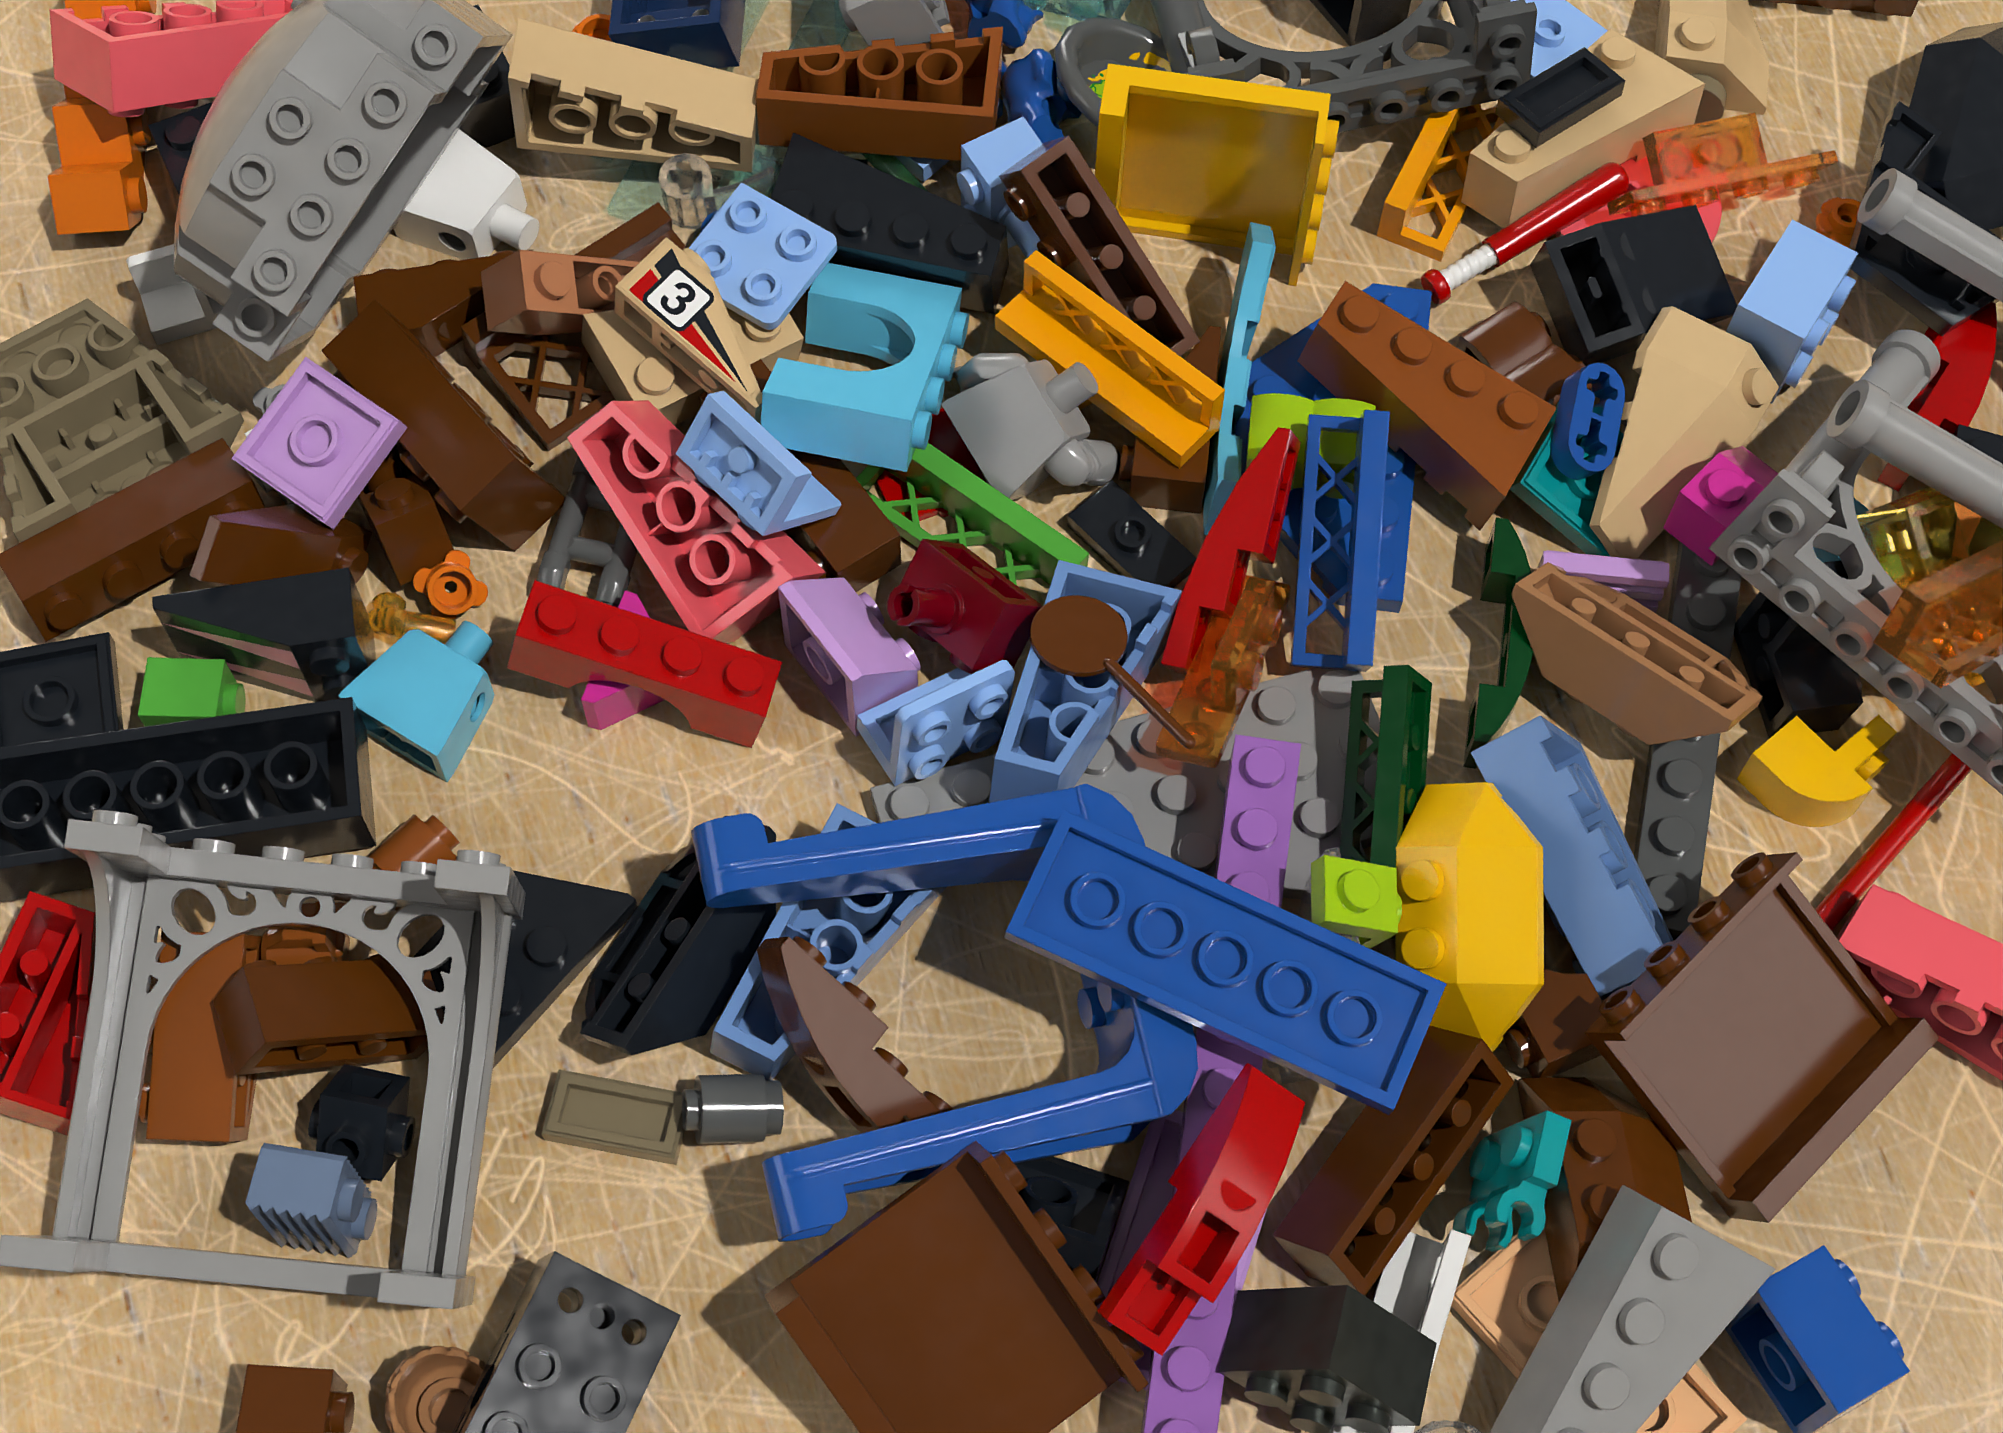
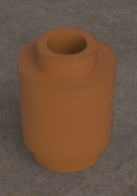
M413 814L368 857L374 859L373 869L400 872L402 861L437 864L438 859L456 861L457 857L452 850L460 842L434 815L423 822ZM396 907L394 910L398 911L401 907Z

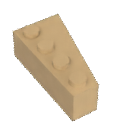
M1610 28L1588 50L1626 80L1622 96L1537 148L1504 122L1470 152L1461 202L1500 227L1505 228L1602 165L1609 162L1620 165L1631 158L1637 162L1655 152L1657 144L1669 138L1676 142L1692 134L1705 83Z

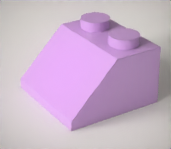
M844 577L791 580L778 587L785 646L856 737L860 735L856 728L858 714L918 687L917 671L921 669L916 654L903 638L894 641L882 626L884 618L879 607L866 592L858 595Z

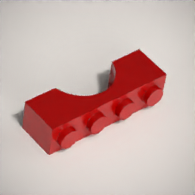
M534 580L514 637L507 668L566 688L581 682L596 680L613 681L635 686L649 691L674 705L683 713L692 729L752 748L766 718L782 662Z

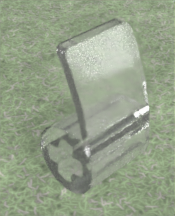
M687 153L674 155L666 160L660 168L658 177L665 211L672 218L673 224L685 229L701 228L705 218L722 207L741 182L770 199L775 187L773 167L770 166L738 183L714 189L709 165L703 158Z

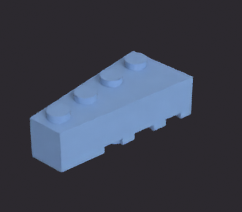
M1538 716L1472 751L1471 754L1485 781L1494 784L1502 794L1501 798L1513 809L1543 846V893L1548 901L1546 902L1548 914L1558 932L1563 937H1567L1577 959L1572 961L1575 973L1587 974L1601 1000H1605L1615 991L1630 986L1646 970L1644 967L1646 958L1661 945L1674 940L1581 743L1542 716Z

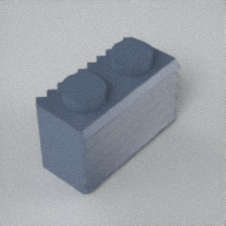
M269 1143L262 1145L245 1203L281 1247L287 1243H290L294 1249L303 1245L308 1252L316 1247L321 1254L329 1249L334 1256L343 1251L347 1258H350L357 1253L360 1239L368 1240L370 1238L377 1217V1200L371 1198V1191L364 1184V1180H361V1176H358V1172H355L356 1169L347 1160V1156Z

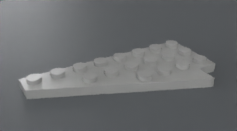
M1312 668L1164 708L1194 737L1196 744L1192 749H1186L1150 713L1117 721L1074 787L1089 784L1113 795L1133 815L1146 847L1214 877L1229 761L1235 735L1300 743L1301 751L1283 898L1311 901V863L1323 855L1339 857L1351 687L1352 681L1364 680L1361 671ZM1370 698L1369 725L1379 735L1380 719ZM1369 737L1367 738V748L1373 743ZM996 754L942 768L934 775L919 780L914 777L897 786L890 782L871 787V800L878 823L989 803ZM1377 760L1365 771L1364 787L1374 798ZM1364 800L1362 812L1369 806ZM1373 823L1361 834L1360 851L1365 857L1363 849L1371 847Z

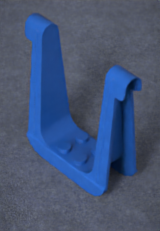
M1089 784L772 843L767 841L762 821L751 813L713 819L691 830L706 904L711 908L1011 880L1029 881L1063 809L1145 846L1144 839L1133 815L1113 795ZM1080 973L1084 989H1080L1078 992V1010L1085 1028H1094L1099 1055V1065L1096 1074L786 1152L764 1160L762 1167L778 1241H795L826 1234L833 1224L840 1222L845 1217L848 1210L846 1195L921 1181L975 1140L992 1156L1004 1150L1013 1163L1132 1142L1152 1120L1166 1118L1171 1115L1190 1094L1198 1070L1197 1043L1192 1024Z

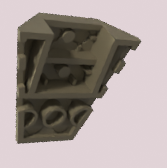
M88 298L0 343V456L2 457L5 476H3L5 493L11 503L14 516L11 517L13 533L18 542L29 539L221 438L231 448L244 422L238 410L228 403L224 405L212 397L206 386L194 377L188 379L176 370L170 360L158 350H149L140 343L135 333Z

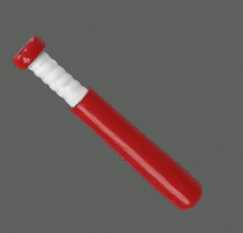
M1614 162L1602 165L1510 225L1483 240L1482 246L1472 251L1471 254L1465 255L1462 259L1457 260L1454 264H1450L1441 271L1431 269L1421 276L1423 289L1432 291L1431 301L1434 304L1441 305L1451 297L1452 289H1456L1461 284L1466 283L1469 279L1485 271V269H1489L1493 265L1495 267L1503 265L1527 249L1622 196L1629 188L1627 172L1621 165Z

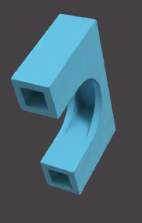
M828 263L813 281L808 292L805 343L872 356L892 366L872 371H847L778 358L762 392L761 425L786 449L907 472L915 448L925 450L931 431L932 414H939L945 381L950 382L953 376L957 348L963 349L966 340L969 313L960 312L962 288Z

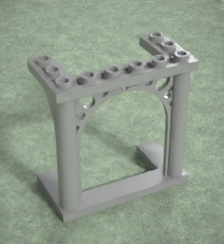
M94 810L92 821L68 819L64 848L88 862L93 880L96 909L93 981L52 1235H1L0 1266L70 1273L107 1271L378 1298L377 1302L443 1309H456L472 1305L476 1277L466 1276L505 972L512 919L522 920L526 894L512 868L500 863V855L477 850H458L456 861L438 859L437 864L402 861L400 872L373 869V858L353 854H332L331 864L304 862V851L279 846H263L262 857L234 854L236 844L231 842L196 838L193 839L192 849H184L167 845L165 843V836L152 833V826L137 823L138 816L109 810ZM219 888H228L232 895L243 901H248V894H252L256 899L255 910L248 915H233L230 912L225 894ZM186 890L198 891L204 894L211 902L216 918L213 928L208 933L194 935L187 932L179 924L175 917L174 904L175 899L181 892ZM275 894L289 895L286 907L281 904ZM309 898H315L320 902V910L313 917H306L301 911L303 902ZM334 900L349 901L335 913ZM373 907H376L374 910L376 915H385L396 907H404L395 914L385 930H373L367 928L364 923L365 913ZM423 916L440 918L444 925V935L440 943L431 952L415 958L406 957L400 952L398 947L399 938L403 930L412 921ZM310 925L327 928L355 938L377 951L397 970L410 988L424 1020L428 1039L429 1063L402 1269L119 1242L147 1056L153 1028L163 1004L177 982L190 967L219 945L239 935L271 926ZM160 927L169 939L181 945L179 956L175 960L166 963L158 962L159 955L166 946L163 942H157ZM449 958H452L450 973L440 972L444 982V990L436 992L428 989L423 982L424 972L434 970L442 966ZM151 977H154L158 981L149 993ZM445 1007L444 1021L441 1024L436 1010Z

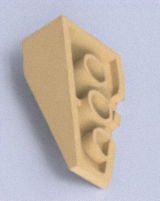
M1659 0L1655 54L1688 74H1703L1718 80L1726 91L1725 110L1764 115L1767 108L1769 60L1748 0Z
M1673 306L1661 309L1637 350L1632 369L1640 374L1633 401L1624 402L1621 423L1626 428L1618 456H1614L1612 463L1604 470L1589 525L1611 557L1637 559L1664 530L1663 527L1679 491L1719 452L1740 447L1757 428L1779 388L1751 343Z

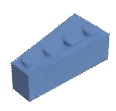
M1058 560L1045 604L1060 597L1080 595L1098 599L1111 606L1123 619L1128 634L1125 653L1118 663L1142 685L1165 650L1182 591ZM1031 645L994 759L989 803L1074 788L1133 696L1108 671L1088 677L1070 676L1057 672L1038 658Z
M837 803L821 833L876 824V822ZM946 887L783 902L762 942L765 939L790 937L793 939L794 936L803 938L824 955L827 963L823 968L841 984L847 981L858 986ZM756 951L713 1030L710 1053L751 1074H763L765 1080H773L796 1053L777 1018L764 982Z

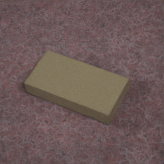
M559 1069L542 1135L546 1141L677 1165L685 1133L682 1125V1092Z

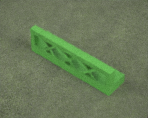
M929 443L925 450L915 448L907 472L867 465L856 477L857 481L892 523L900 536L917 548L922 539L960 543L966 547L992 544L1003 552L1005 567L994 569L1016 586V580L1041 578L1051 585L1058 560L1085 567L1088 566L1089 552ZM887 470L906 483L908 499L883 502L868 490L876 483V480L882 473ZM915 490L926 497L916 498ZM945 509L955 520L956 533L929 534L920 527L918 510ZM910 511L911 520L903 516L901 512ZM964 526H966L972 531L965 532ZM1013 559L1021 565L1014 566Z

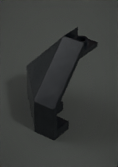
M2003 22L1962 28L1926 45L1909 106L1911 110L1943 132L1912 172L1913 175L1988 230L2003 226Z

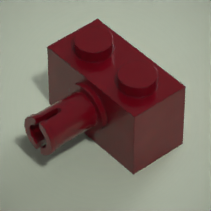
M930 539L921 540L900 585L892 590L887 601V611L892 621L898 620L897 625L908 626L918 636L941 644L951 652L949 655L950 662L970 674L1001 660H1007L1014 669L1030 638L1032 620L1043 606L963 544Z

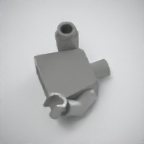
M979 353L964 365L954 368L952 379L955 378L959 383L960 393L948 398L941 405L989 484L1011 500L1028 496L1049 475L1062 485L1074 487L1084 483L1090 486H1102L1109 482L1119 470L1121 456L1113 444L1104 440L1086 439L1090 434V426L1078 406L1098 392V384L1090 370L1082 363L1076 362L1058 375L1053 365L1046 359L1029 362L1020 353Z

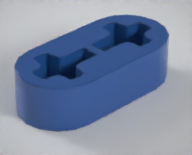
M1597 362L1577 370L1565 379L1561 389L1551 440V456L1558 470L1570 479H1584L1605 470L1612 463L1615 455L1625 402V387L1622 378L1616 370L1607 364ZM1587 384H1592V391L1587 389ZM1595 397L1600 398V403L1594 405ZM1582 438L1581 446L1576 445V440ZM1584 451L1589 453V458L1586 460L1584 459Z

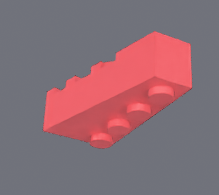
M649 400L611 401L570 434L567 439L688 631L724 643L735 642L780 608L778 592L780 585L791 580L818 579L826 573L784 531L762 536L757 531L744 525L738 518L737 512L714 490L701 484L696 479L694 471L676 455L685 435Z
M1873 884L1854 907L1836 938L1897 1017L1925 1018L1938 1035L1939 1039L1937 1041L2003 1081V944L1911 902L1899 893L1885 890Z

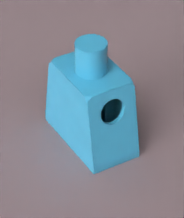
M463 621L445 644L420 629L409 630L347 685L338 697L339 699L353 698L366 726L367 734L445 782H448L456 771L493 703L495 694L489 676L478 663L494 643L487 633L468 621Z

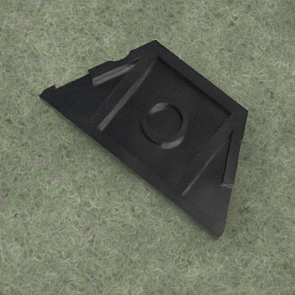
M513 870L526 894L522 920L512 919L493 1068L629 920L638 907L634 897L624 892ZM444 925L413 957L426 955L440 943L444 935ZM449 958L442 966L430 971L437 992L444 990V982L440 972L450 973L452 958Z

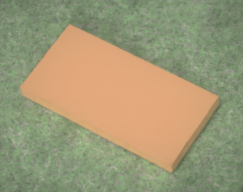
M1545 1228L1538 1237L1527 1241L1518 1239V1234H1516L1506 1248L1498 1250L1456 1288L1451 1307L1517 1379L1521 1375L1559 1304ZM1694 1364L1636 1433H1733L1747 1418L1702 1370Z

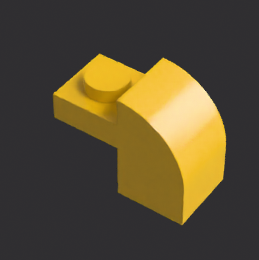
M1878 714L1840 748L1833 751L1796 716L1751 754L1737 780L1764 807L1785 821L1806 827L1834 825L1851 817L1873 788L1868 782L1890 761L1883 752L1895 737L1897 731Z

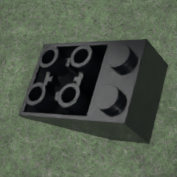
M1696 205L1601 222L1546 241L1530 264L1564 351L1577 356L1585 366L1597 362L1602 363L1638 350L1663 307L1673 306L1709 324L1733 317L1737 308V303Z

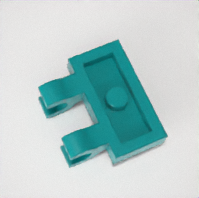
M1546 1110L1483 1137L1476 1146L1469 1165L1470 1176L1474 1178L1469 1201L1474 1203L1463 1207L1456 1214L1453 1230L1473 1236L1479 1218L1485 1222V1226L1489 1229L1486 1250L1495 1252L1504 1249L1510 1243L1513 1235L1512 1211L1514 1208L1519 1213L1521 1219L1518 1239L1527 1241L1538 1237L1543 1231L1546 1221L1544 1204L1547 1190L1558 1185L1572 1120Z

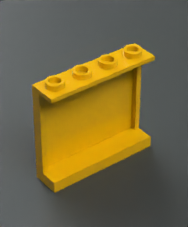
M1108 63L1099 112L1095 177L1131 233L1244 248L1250 222L1271 226L1276 245L1275 253L1292 255L1288 285L1297 286L1301 263L1310 265L1313 263L1317 231L1320 228L1324 195L1327 193L1331 161L1334 158L1339 121L1328 119L1331 97L1329 93Z

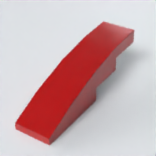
M1278 427L1236 483L1203 542L1180 596L1161 660L1163 666L1175 673L1198 677L1212 616L1236 621L1249 560L1274 564L1301 442L1291 429Z

